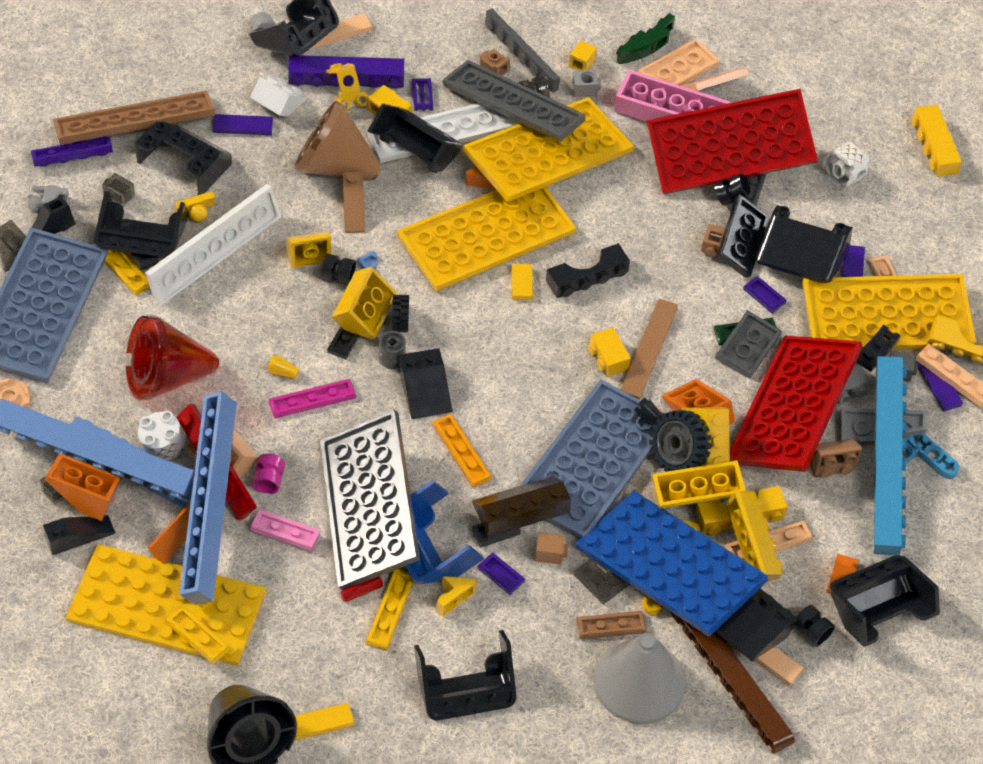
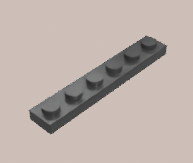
M493 8L487 10L486 27L496 34L499 41H503L507 45L511 53H515L518 56L521 64L526 65L530 69L531 74L541 80L545 88H549L552 93L559 90L560 77Z

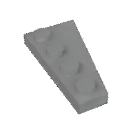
M842 408L841 440L852 439L859 445L874 443L875 409ZM906 410V415H903V421L907 422L906 433H902V437L925 434L927 432V411Z

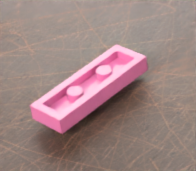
M260 509L251 525L252 532L311 552L320 536L319 529Z

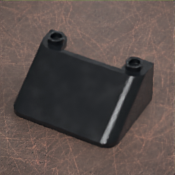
M104 191L94 242L98 248L104 250L166 258L175 251L186 226L188 212L185 202H180L178 212L170 216L168 225L123 219V206L112 201L109 191Z
M777 205L773 210L757 251L756 262L760 265L819 283L831 282L849 254L853 227L847 226L844 223H836L832 231L790 219L789 208Z

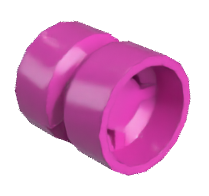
M267 453L260 455L257 460L256 471L253 475L252 487L261 493H277L280 488L285 461L275 454Z

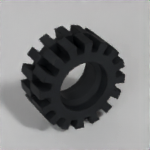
M393 295L392 331L408 332L409 295Z

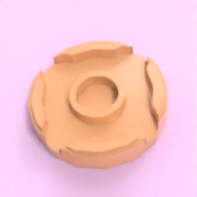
M14 379L0 380V401L4 399L27 408L31 399L27 385L20 380L19 382L14 381Z

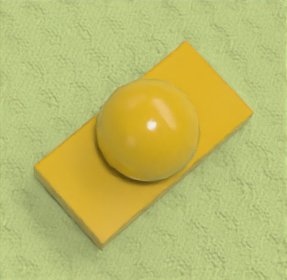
M213 191L175 202L174 213L178 212L180 202H185L189 218L196 223L203 222L208 216L207 208L215 206Z

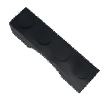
M617 243L601 249L599 262L591 268L577 269L563 263L547 269L546 282L556 298L568 297L575 291L587 290L594 284H603L613 277L624 276L629 272L630 259L620 244Z

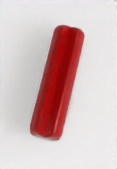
M378 576L353 587L346 588L340 591L343 601L348 602L383 587L382 579Z

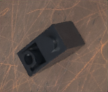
M60 196L43 204L32 228L56 234L69 229L76 223L68 203Z

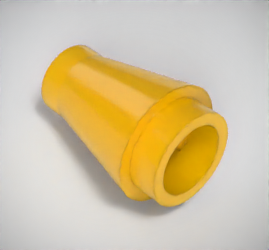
M273 355L267 367V371H270L272 375L294 380L300 368L295 367L280 355L278 357Z

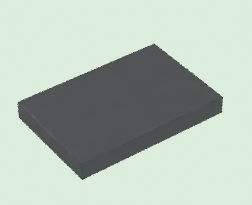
M747 310L717 352L715 359L751 379L782 334V331Z

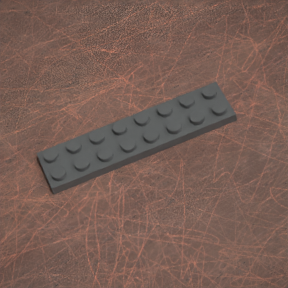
M470 60L465 61L443 79L444 87L559 142L586 121L585 114Z

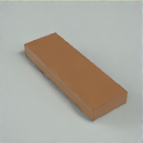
M643 611L576 618L579 639L646 633Z

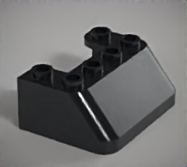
M164 121L154 123L135 142L138 164H141L162 142L193 157L188 163L187 170L191 176L197 178L198 195L206 193L232 164L230 152L179 125Z
M895 555L837 579L830 584V594L844 628L863 647L875 643L879 638L878 631L873 626L907 611L920 620H929L940 615L939 586L905 556Z

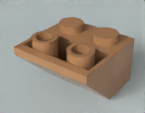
M852 439L818 444L810 461L814 477L821 476L822 478H827L833 474L841 473L846 475L855 471L862 451L861 445Z

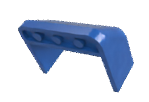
M431 480L411 494L420 560L406 565V568L412 579L420 584L442 581V577L445 576L459 577L485 559L482 554L470 545H467L453 556L441 561L425 529L435 520V512L432 505L449 493L434 480Z

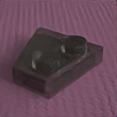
M12 220L0 226V258L5 272L10 270L26 238V235Z

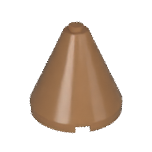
M335 100L319 120L320 123L312 131L294 164V169L302 173L342 177V172H362L363 180L370 181L372 178L376 179L382 170L379 168L380 162L344 106Z

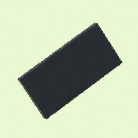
M741 195L735 197L717 257L748 278L752 275L756 254L769 216Z

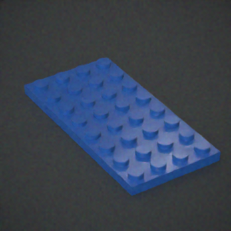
M636 491L627 496L599 521L586 536L581 537L575 543L576 549L707 636L714 633L768 581V575L663 508L660 509L658 505Z

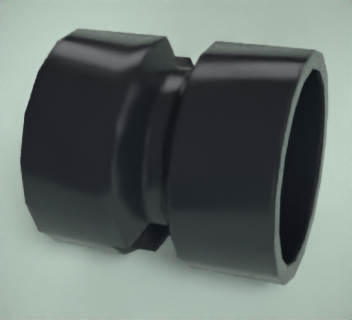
M743 173L733 175L730 179L725 178L715 182V192L723 206L734 203L735 197L738 195L744 198L751 196L749 182Z
M327 253L321 269V279L328 281L337 279L338 283L348 285L356 270V260L349 258L341 260L338 255Z
M811 604L796 616L798 620L794 627L801 634L806 633V639L815 647H818L831 636L835 630V625L826 617L822 618V613Z

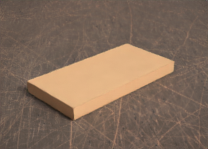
M695 38L638 70V73L682 86L718 66L720 60Z

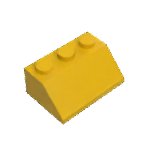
M372 266L356 271L332 318L345 331L375 339L392 306L393 295L398 293Z
M726 407L682 408V410L692 411L694 414L701 416L700 419L706 422L703 427L708 426L710 430L706 434L711 435L712 440H708V443L712 444V448L707 449L710 452V456L706 458L707 462L702 466L730 462L729 409Z

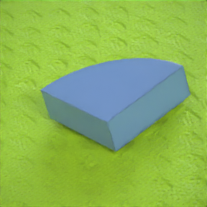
M375 251L357 259V263L362 269L371 266L376 269L377 255Z

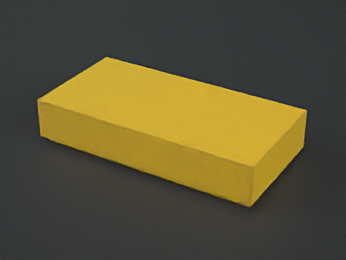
M512 264V300H533L532 264Z

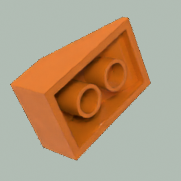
M698 379L662 395V398L673 411L682 410V408L726 407L729 409V425L735 422L731 400Z
M59 453L45 478L80 513L100 521L103 520L111 505L121 479L120 476Z

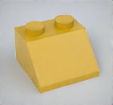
M327 231L314 232L286 238L291 268L323 263L327 253L331 254L330 233Z

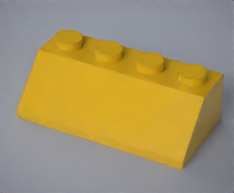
M738 461L652 474L653 493L656 505L660 509L730 498L737 491H746Z
M737 491L727 501L726 507L744 561L768 575L767 582L776 580L782 575L783 566L780 559L776 557V545L774 540L770 539L768 533L769 524L767 519L763 518L761 512L762 502L759 497H756L755 491Z

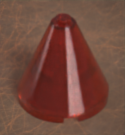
M147 314V316H140L131 330L126 353L132 354L131 366H126V377L130 392L136 399H153L210 375L218 369L219 358L213 351L156 315Z

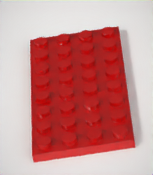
M801 88L647 120L663 195L713 185L717 181L725 178L730 179L731 176L743 173L747 178L818 163Z
M785 335L730 447V462L738 461V464L743 466L806 472L863 348L861 341Z

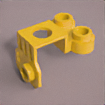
M341 63L331 65L330 69L326 70V73L337 74L341 91H338L339 97L335 100L339 103L345 101L346 106L344 108L346 111L350 109V102H353L358 107L367 105L368 95L363 91H359L360 86L354 64L347 63L341 65ZM347 75L352 76L354 79L353 84L349 87L343 84V79ZM361 96L364 97V101L362 103L359 102V97Z

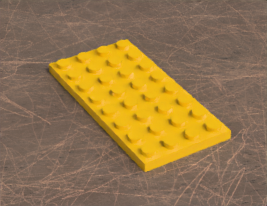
M587 97L566 105L585 114L586 121L561 142L520 123L465 144L462 151L502 197L509 202L633 152L634 145L601 109Z
M546 187L509 202L497 190H494L397 230L398 238L435 292L576 233L575 225Z
M963 274L834 277L829 283H819L803 278L802 285L810 337L861 341L864 347L875 336L882 325H886L891 332H897L901 335L899 342L892 350L924 349L930 344L927 343L933 320L938 316H942L959 322L962 336L968 342L976 345Z
M97 544L65 618L67 622L203 657L166 624V619L183 605L230 647V651L219 662L239 666L267 588L217 575L214 601L195 605L179 595L183 566L170 562L163 564L154 558Z

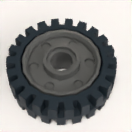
M676 410L661 415L662 417H659L656 420L657 423L652 426L655 431L650 432L653 440H649V445H654V448L650 449L651 454L656 453L653 459L660 461L658 466L668 472L700 467L707 462L706 458L710 456V452L707 449L712 448V444L708 443V440H712L711 435L706 434L710 430L708 426L703 427L706 422L700 419L701 416L687 410Z

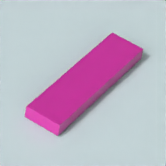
M350 379L269 398V404L275 419L356 399V394Z

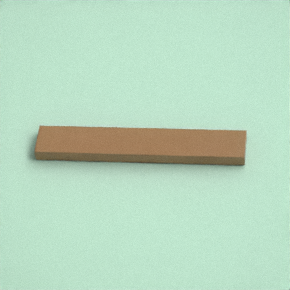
M658 299L621 390L639 400L676 314L678 304Z

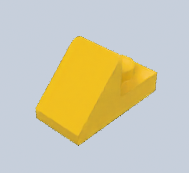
M442 577V588L446 592L437 600V612L443 617L476 593L477 581L472 578Z

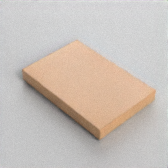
M747 68L730 70L682 85V87L698 91L749 75Z

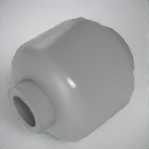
M265 12L255 14L249 21L251 32L257 28H267L276 25L272 17Z

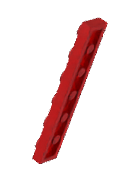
M189 404L176 418L197 452L202 415L195 404ZM230 463L226 501L237 520H243L257 506Z

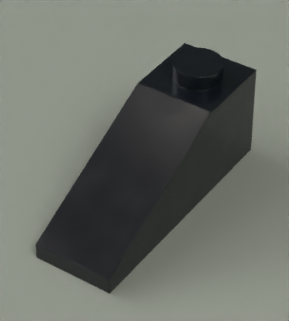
M105 515L102 521L89 516L66 517L43 525L45 539L52 556L116 534L108 515Z

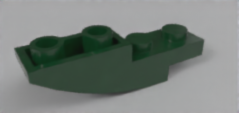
M669 13L646 33L640 30L637 34L632 35L626 44L618 48L616 63L624 64L642 59L665 46L669 41L670 31L674 29L675 16Z

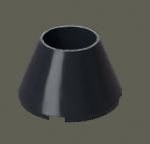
M246 685L229 686L221 690L213 698L209 707L208 756L212 764H277L279 762L278 758L285 750H290L297 733L296 717L288 704L279 698Z

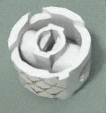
M847 142L826 154L823 158L822 166L823 170L826 168L827 173L825 176L838 188H847L864 178L867 174L870 160L868 155L863 153L852 142Z
M171 411L155 412L140 419L138 437L147 453L169 461L176 458L180 454L179 451L182 448L184 449L186 437L178 419Z

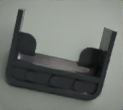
M384 103L380 106L367 130L369 133L380 135L379 139L387 144L390 141L397 143L425 160V163L428 165L427 169L434 173L443 172L463 147L461 142L400 106Z
M499 630L501 652L492 653L486 658L484 663L485 672L442 680L439 669L434 665H425V657L419 645H414L418 681L425 710L429 718L439 721L505 709L515 703L517 695L511 642L503 630Z

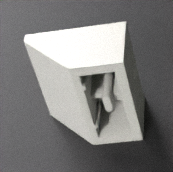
M272 76L267 78L259 77L250 98L276 114L286 117L294 112L308 97L302 94L303 91L301 89L288 86L286 80L280 77L276 79Z

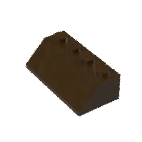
M551 476L472 500V503L487 537H492L569 513L571 497L563 481Z

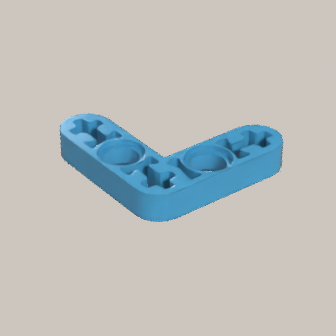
M919 434L905 438L906 452L909 456L902 458H906V464L918 455L942 477L947 479L956 477L959 471L958 462L928 436ZM934 452L939 458L932 459L927 453ZM950 466L953 468L952 470L949 469L948 471L945 469L946 467L949 468Z

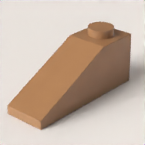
M342 172L345 233L365 232L362 172Z

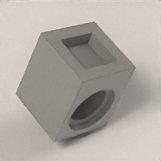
M596 70L573 71L572 86L574 97L597 96V90L601 89V79L597 78Z

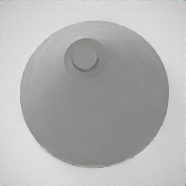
M642 634L609 649L598 662L594 677L595 691L601 704L615 717L620 716L635 724L654 723L671 715L678 708L683 698L686 682L683 668L677 658L651 634Z

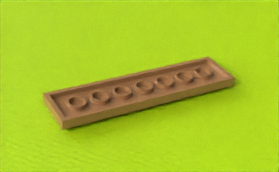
M206 90L55 118L53 122L61 145L72 144L82 140L88 141L98 137H110L119 133L127 134L135 130H148L154 123L159 121L173 124L178 122L186 123L199 118L207 119L210 116H215V109Z

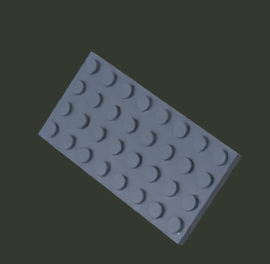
M30 228L0 289V370L45 383L49 382L108 256V250Z
M600 379L521 483V485H525L551 476L563 481L571 497L570 511L567 514L547 519V521L580 539L586 536L603 519L651 453L650 449L654 448V445H649V440H653L650 432L655 431L652 428L653 424L638 417L634 411L641 400Z

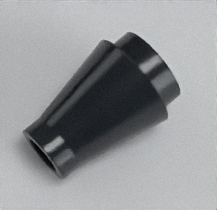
M643 398L634 409L638 417L652 424L657 423L656 420L662 417V413L651 399Z

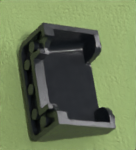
M293 0L286 7V13L290 22L286 24L285 21H281L267 28H257L249 33L257 47L296 57L304 54L337 28L339 18L330 0Z

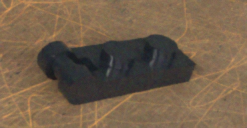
M882 325L875 336L862 348L856 363L872 372L876 367L877 357H885L899 342L901 335L897 332H891L889 327Z

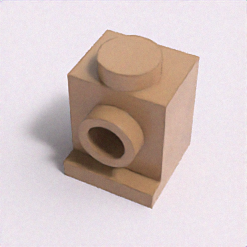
M495 49L490 52L484 51L480 57V66L503 76L510 70V58L508 56L505 58Z
M708 224L701 252H705V255L708 257L717 256L725 228Z

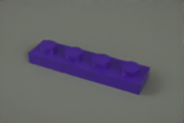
M101 137L72 144L31 150L34 167H44L52 163H65L69 160L86 159L95 155L104 156L112 153L113 148L110 137Z

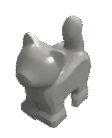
M33 185L32 190L36 193H44V196L40 198L28 194V206L33 213H38L43 204L60 196L67 202L69 198L68 188H60L56 185Z

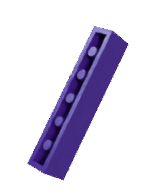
M289 56L288 83L297 86L332 85L339 87L337 74L326 73V70L330 69V66L333 64L341 63V65L352 63L355 65L359 86L378 88L385 85L393 89L404 88L405 59ZM350 75L345 76L343 79L345 86H351L354 82L353 77Z

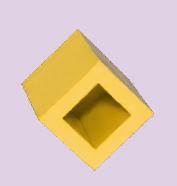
M580 40L570 53L568 67L577 71L588 70L596 60L597 47Z

